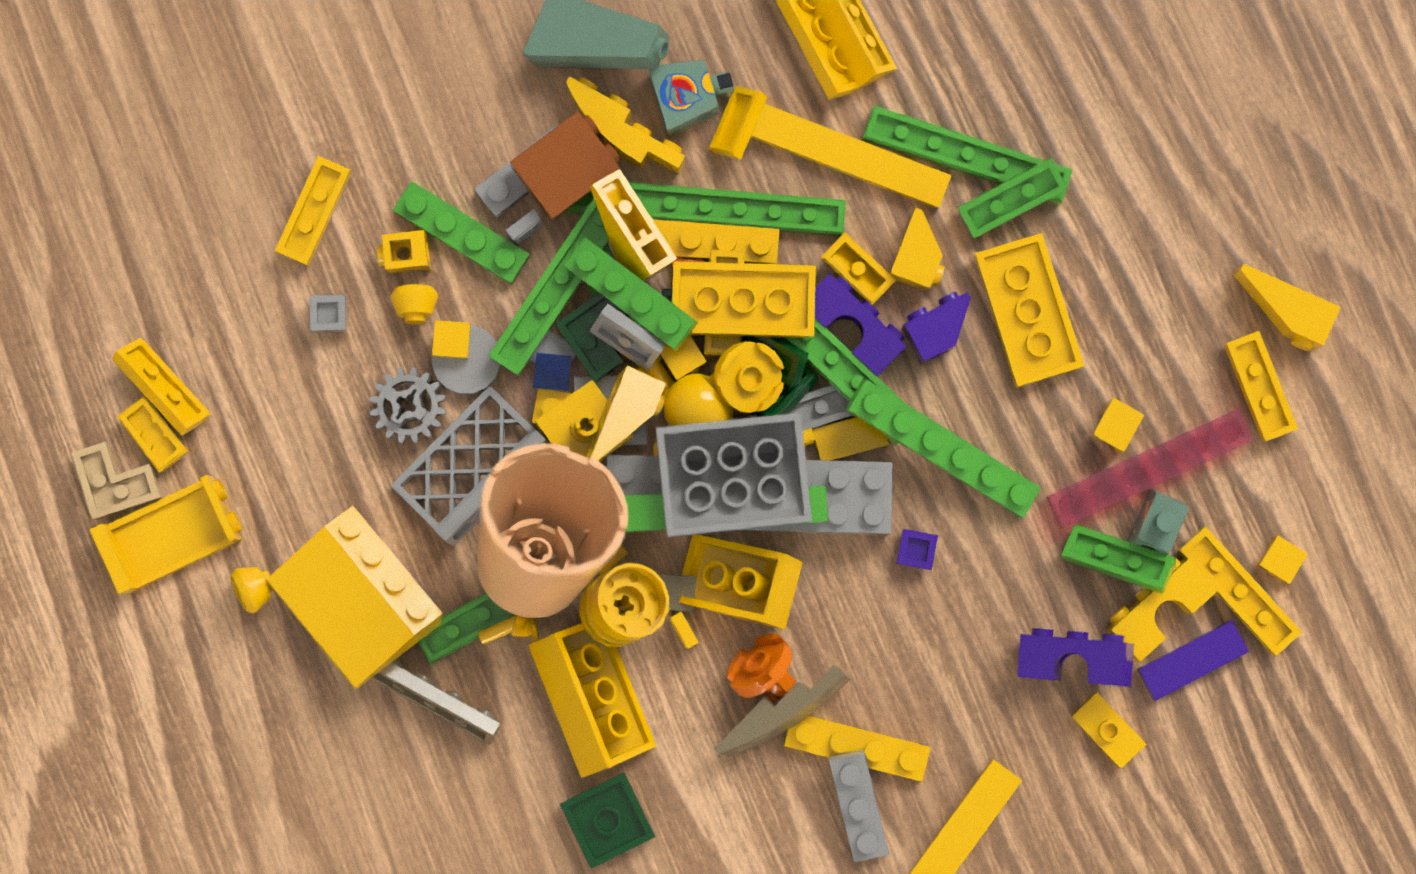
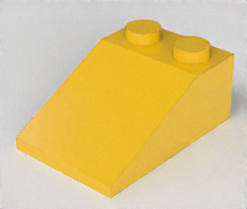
M693 534L681 576L696 577L695 599L684 597L682 593L679 603L743 621L785 630L803 562L785 553Z

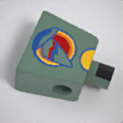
M705 60L659 65L657 69H648L668 137L674 136L716 115L719 110L716 96L735 91L730 72L726 71L709 76Z
M1150 488L1127 542L1145 548L1150 546L1154 548L1151 550L1168 555L1189 511V506Z

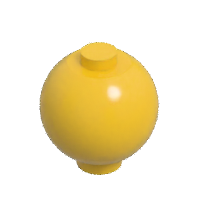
M715 371L711 376L701 373L686 375L670 387L663 405L664 418L669 423L667 427L733 419L734 410L724 402L716 391L714 383Z

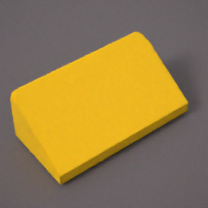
M846 232L821 256V259L845 279L871 305L896 281Z

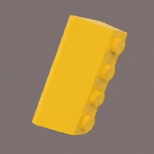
M582 623L528 645L581 778L610 768L657 747L617 647L605 646L594 640L584 629Z

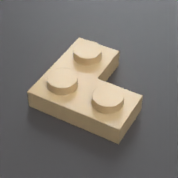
M102 442L71 453L92 520H99L163 498L153 465L147 464L118 474L108 442Z

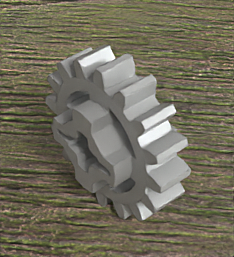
M412 367L409 375H406L402 368H398V377L396 378L386 373L384 376L387 384L383 386L376 383L374 386L380 392L379 397H370V401L377 404V408L370 411V415L372 417H380L381 419L376 423L375 427L378 430L387 427L385 437L388 439H392L398 434L400 444H405L407 436H411L412 441L418 444L420 440L419 435L422 433L430 439L432 437L430 428L432 426L442 427V424L436 420L438 415H447V411L439 407L440 403L447 400L446 396L436 394L442 386L439 382L429 385L431 375L426 372L419 378L418 369ZM404 383H414L407 390L396 391L394 389ZM426 392L429 393L431 398L430 412L424 406L423 399L426 396ZM414 398L412 403L416 406L415 411L407 410L403 414L404 408L401 406V402L403 400L411 401ZM386 400L392 404L393 414L390 417L391 420L388 419L386 414ZM417 420L423 422V424L416 428L403 429L408 422Z

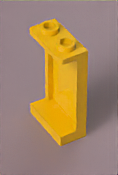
M205 475L200 478V481L112 523H102L89 529L118 594L128 595L242 541L239 531L243 530L241 521L235 511L229 512L224 501L228 498V494L220 479L215 480L214 477Z

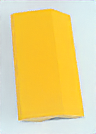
M775 0L829 100L851 94L897 69L860 0Z

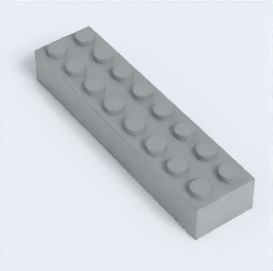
M607 455V469L617 480L624 496L662 494L658 456ZM806 460L808 487L826 486L828 522L783 524L726 530L733 532L890 535L892 462Z

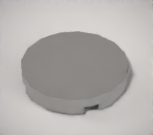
M471 325L469 359L432 356V368L436 378L448 390L460 395H475L487 389L497 380L502 365L489 358V354L497 344L496 340L486 330Z

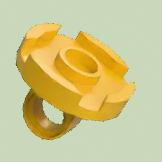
M748 341L734 344L722 353L716 364L714 373L716 391L724 402L735 411L746 413L764 411L777 401L783 390L784 383L781 382V369H784L783 363L776 352L765 344Z

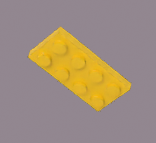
M1040 233L975 253L974 258L1015 387L1018 388L1083 368L1085 365L1043 234Z
M673 262L672 303L698 322L689 335L814 338L816 266Z

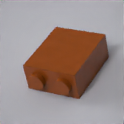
M578 111L511 160L509 164L551 221L591 193L590 186L620 169L617 163L621 159L609 143L605 146L596 136L600 130L589 115L582 117Z

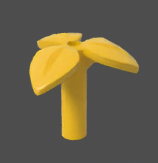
M515 615L479 631L478 636L483 645L510 633L516 637L531 635V643H534L539 639V630L536 618Z

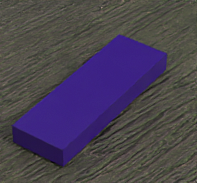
M1230 620L1141 666L1137 671L1153 701H1156L1243 656L1249 650L1233 620Z

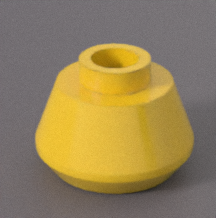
M412 284L396 287L391 293L390 298L398 317L405 318L406 324L426 323V318L433 315L439 294L432 286Z
M258 567L236 568L230 576L231 584L245 612L256 613L271 599L270 591H273V589L266 581L270 576L267 570L261 572Z

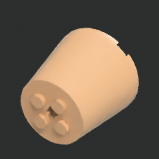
M538 444L510 453L492 469L482 491L477 558L478 577L484 591L494 603L518 616L528 618L547 617L569 606L615 554L627 529V503L617 480L599 461L593 457H590L589 460L569 451L570 447Z

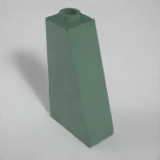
M545 0L523 55L535 66L541 68L657 69L660 61L666 57L669 51L670 37L658 24L586 1Z

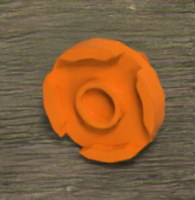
M769 633L754 639L757 645L748 652L742 648L730 663L727 679L731 682L730 686L740 697L750 698L763 693L769 699L779 702L796 684L794 678L787 672L793 657L792 648L779 634Z

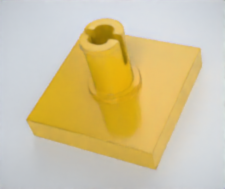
M591 380L536 419L535 424L550 444L570 447L569 451L585 457L593 435L597 431L607 399L594 381ZM633 434L629 435L607 455L612 454L634 437ZM605 455L601 460H599V462L605 459L607 455Z

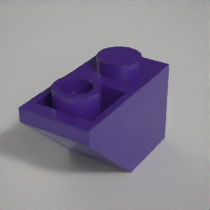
M956 291L938 300L939 307L929 312L923 307L906 316L909 322L905 323L902 329L921 365L952 350L956 346L971 299L968 292L960 296Z

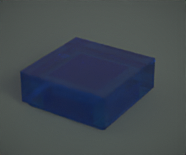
M536 353L533 389L569 392L572 356Z

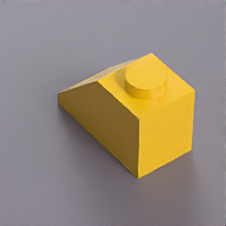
M915 208L890 275L899 283L927 293L931 285L938 287L945 267L939 265L943 255L921 209Z

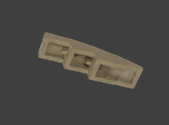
M833 665L811 689L798 681L777 704L763 697L715 747V750L721 755L730 757L763 744L792 728L823 706L851 679L841 669Z

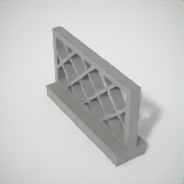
M489 386L410 465L391 487L447 543L454 547L480 520L482 491L492 472V469H481V450H499L500 462L506 457L505 450L512 449L507 454L509 455L527 446L550 443ZM493 398L500 405V419L481 420V408ZM506 411H507L514 419H506ZM500 425L499 444H481V426ZM505 425H521L528 432L519 443L505 444ZM475 426V445H457V432L462 427ZM451 439L450 445L444 446ZM475 450V469L456 470V451ZM450 451V470H432V457L437 452ZM426 464V471H420ZM456 475H474V488L468 494H456ZM480 475H486V476L480 481ZM425 476V495H410L403 488L413 477ZM432 476H450V494L431 495ZM450 500L449 514L438 523L431 516V501ZM456 500H462V501L456 506ZM417 501H425V509Z

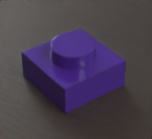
M902 529L896 564L931 571L938 535Z

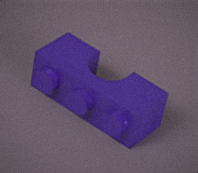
M829 273L815 288V318L827 329L839 320L854 322L859 327L862 337L861 343L852 353L879 377L906 348V345L902 342L905 337L892 324L886 327L876 317L879 315V312L868 301L863 300L860 303L851 294L854 289L841 276L835 279Z
M1032 628V635L1020 634L1017 677L1061 681V670L1064 661L1069 656L1078 654L1085 659L1088 665V683L1131 687L1134 644L1124 643V635L1102 634V641L1088 640L1089 633L1067 631L1066 638L1053 637L1054 630Z

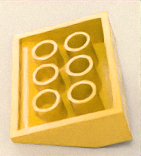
M354 506L325 525L266 579L267 583L355 690L439 627L443 615Z

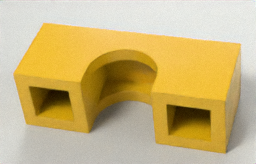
M1175 558L1176 565L1163 594L1142 587L1135 594V597L1138 599L1137 602L1129 609L1122 606L1109 618L1112 624L1106 631L1113 635H1124V643L1134 644V662H1141L1167 638L1155 623V612L1160 604L1165 601H1171L1177 604L1185 614H1193L1219 590L1190 558L1182 559L1181 561Z

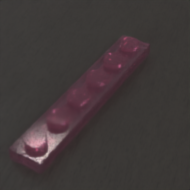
M1240 408L1046 496L1062 529L1253 441L1254 437Z

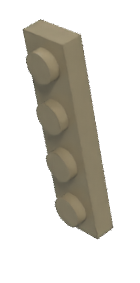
M396 659L371 678L488 745L491 744L497 734L500 723L495 721V716L489 711L482 708L473 709L464 703L465 700L457 693L449 690L443 692L434 687V683L428 677L420 673L413 675L402 669L403 665Z

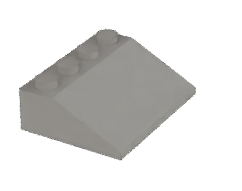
M801 413L655 428L667 537L812 521Z

